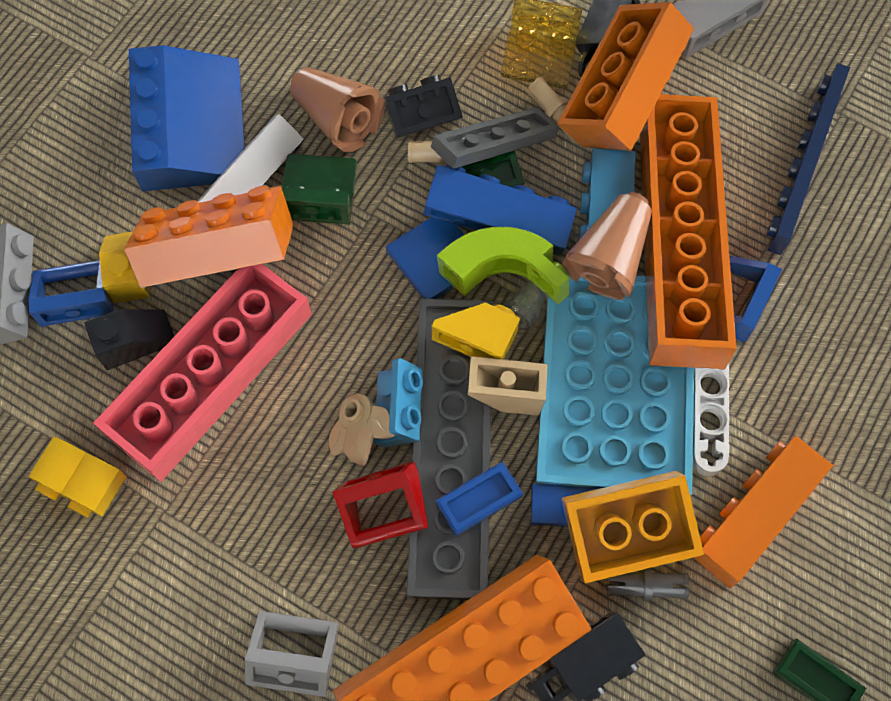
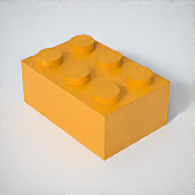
M672 471L561 498L579 575L585 583L704 555L686 476L680 472Z

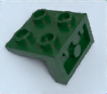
M288 154L283 187L281 188L292 220L350 225L357 169L356 159Z

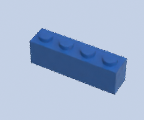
M446 164L445 167L437 165L423 215L475 231L490 227H512L526 230L550 242L553 245V254L560 256L566 249L577 207L569 205V201L558 196L541 197L535 195V191L531 188L516 185L512 188L500 184V180L493 176L480 175L476 177L467 174L466 170L462 167L453 169L449 164Z

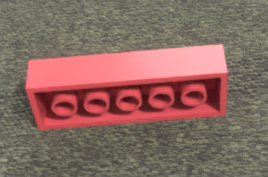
M263 264L238 268L93 424L107 439L161 483L312 316L308 298Z

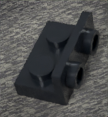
M440 74L420 80L421 86L413 89H408V85L404 84L387 90L389 96L384 97L385 107L387 108L396 139L463 118L451 77L441 80Z

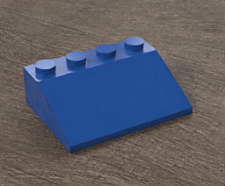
M165 45L129 48L132 172L141 190L152 191L212 185L245 149L239 60Z

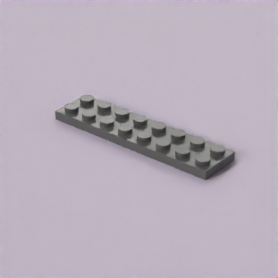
M420 299L417 366L422 368L423 386L421 390L420 440L413 442V461L420 477L428 528L409 534L407 598L469 600L488 587L489 518L455 537L436 506L435 501L490 469L491 406L468 395L471 357L431 339L432 324L435 319L483 303L493 306V301Z

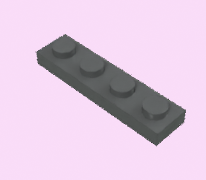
M538 107L434 135L431 148L454 169L554 139L560 127Z

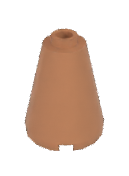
M310 67L301 69L292 77L290 92L293 98L332 144L343 152H353L367 144L363 139L369 132L375 135L384 117L385 101L379 95L381 92L373 86Z
M635 192L620 194L566 254L561 265L565 268L569 277L576 282L582 277L590 282L587 289L604 297L623 300L626 295L628 298L634 288L652 214L648 200Z

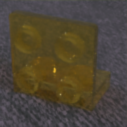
M514 0L511 29L501 68V76L531 83L537 78L543 77L549 86L567 88L583 9L539 0Z

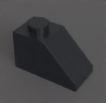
M119 309L84 322L95 356L107 371L162 350L175 336L165 310Z

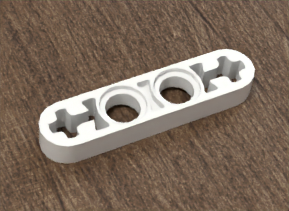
M729 363L726 369L694 368L693 468L699 474L709 477L720 473L729 460ZM704 377L714 378L720 385V391L717 394L706 393L701 388V379ZM705 412L715 414L720 421L719 428L716 430L704 428L700 422L701 414ZM719 438L720 441L715 440L712 444V456L718 457L719 460H716L712 466H709L707 459L701 458V456L708 449V440Z

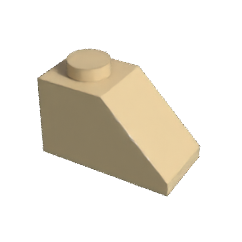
M471 356L468 395L500 412L539 416L546 401L548 364Z

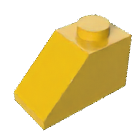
M133 231L105 236L99 251L102 287L114 304L150 298L149 286L140 288L124 250Z
M483 303L435 319L432 324L431 340L470 357L504 360L518 332L520 317L515 316L511 309L503 305L492 306L488 303Z

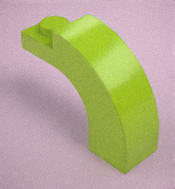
M512 227L480 229L458 238L437 255L439 274L464 296L482 280L498 273H515L526 277L558 305L569 296L570 277L561 264L553 262V245L546 239L526 230Z

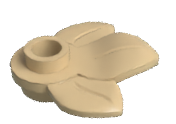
M356 393L347 397L340 407L339 420L330 432L329 448L331 455L337 456L344 452L352 462L365 466L373 439H389L395 436L389 432L390 413L388 410L380 406H374L370 398L363 394Z

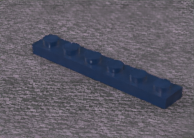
M837 63L831 75H823L816 93L822 96L820 102L814 101L808 114L807 121L812 122L810 130L804 129L797 145V149L802 150L800 159L797 157L793 159L787 177L791 178L792 181L790 187L784 186L776 206L781 207L782 210L779 217L773 216L768 227L766 236L772 238L767 251L781 255L792 238L850 67Z

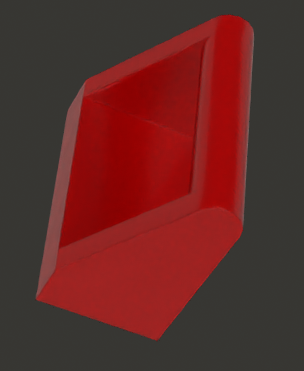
M414 461L344 481L332 492L350 544L354 549L428 528L420 477ZM403 488L412 516L361 531L357 501Z

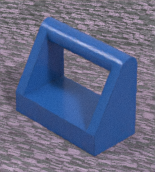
M729 256L731 272L756 283L741 317L734 315L736 339L745 343L755 329L782 269L767 262Z
M100 260L33 271L29 293V313L41 327L97 318L114 311L113 302L102 287ZM98 275L95 289L46 296L45 283Z

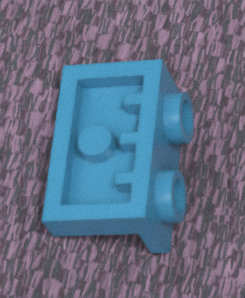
M401 358L392 361V369L378 372L376 406L383 407L390 413L389 432L395 435L389 439L374 438V444L383 448L418 442L420 440L422 368Z

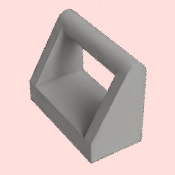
M259 611L244 660L245 684L326 697L339 622ZM266 628L327 637L322 658L262 649Z

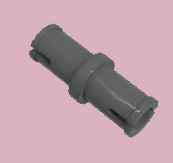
M647 568L643 569V572H630L607 578V581L623 582V585H606L607 596H641L643 601H652V597L688 599L689 589L672 587L673 584L689 585L688 573H653L652 569Z

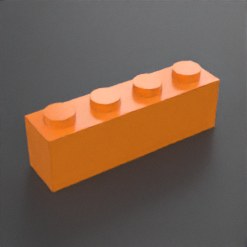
M796 435L786 445L782 441L776 444L766 456V459L771 462L764 472L757 468L742 485L748 490L740 501L733 496L721 510L719 515L724 520L716 529L709 525L700 535L704 555L693 558L729 589L741 581L834 466Z

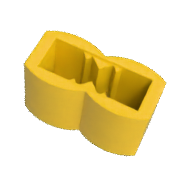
M53 436L28 477L38 483L34 489L35 491L56 501L59 495L71 500L67 507L88 518L92 512L103 517L127 476L105 461Z

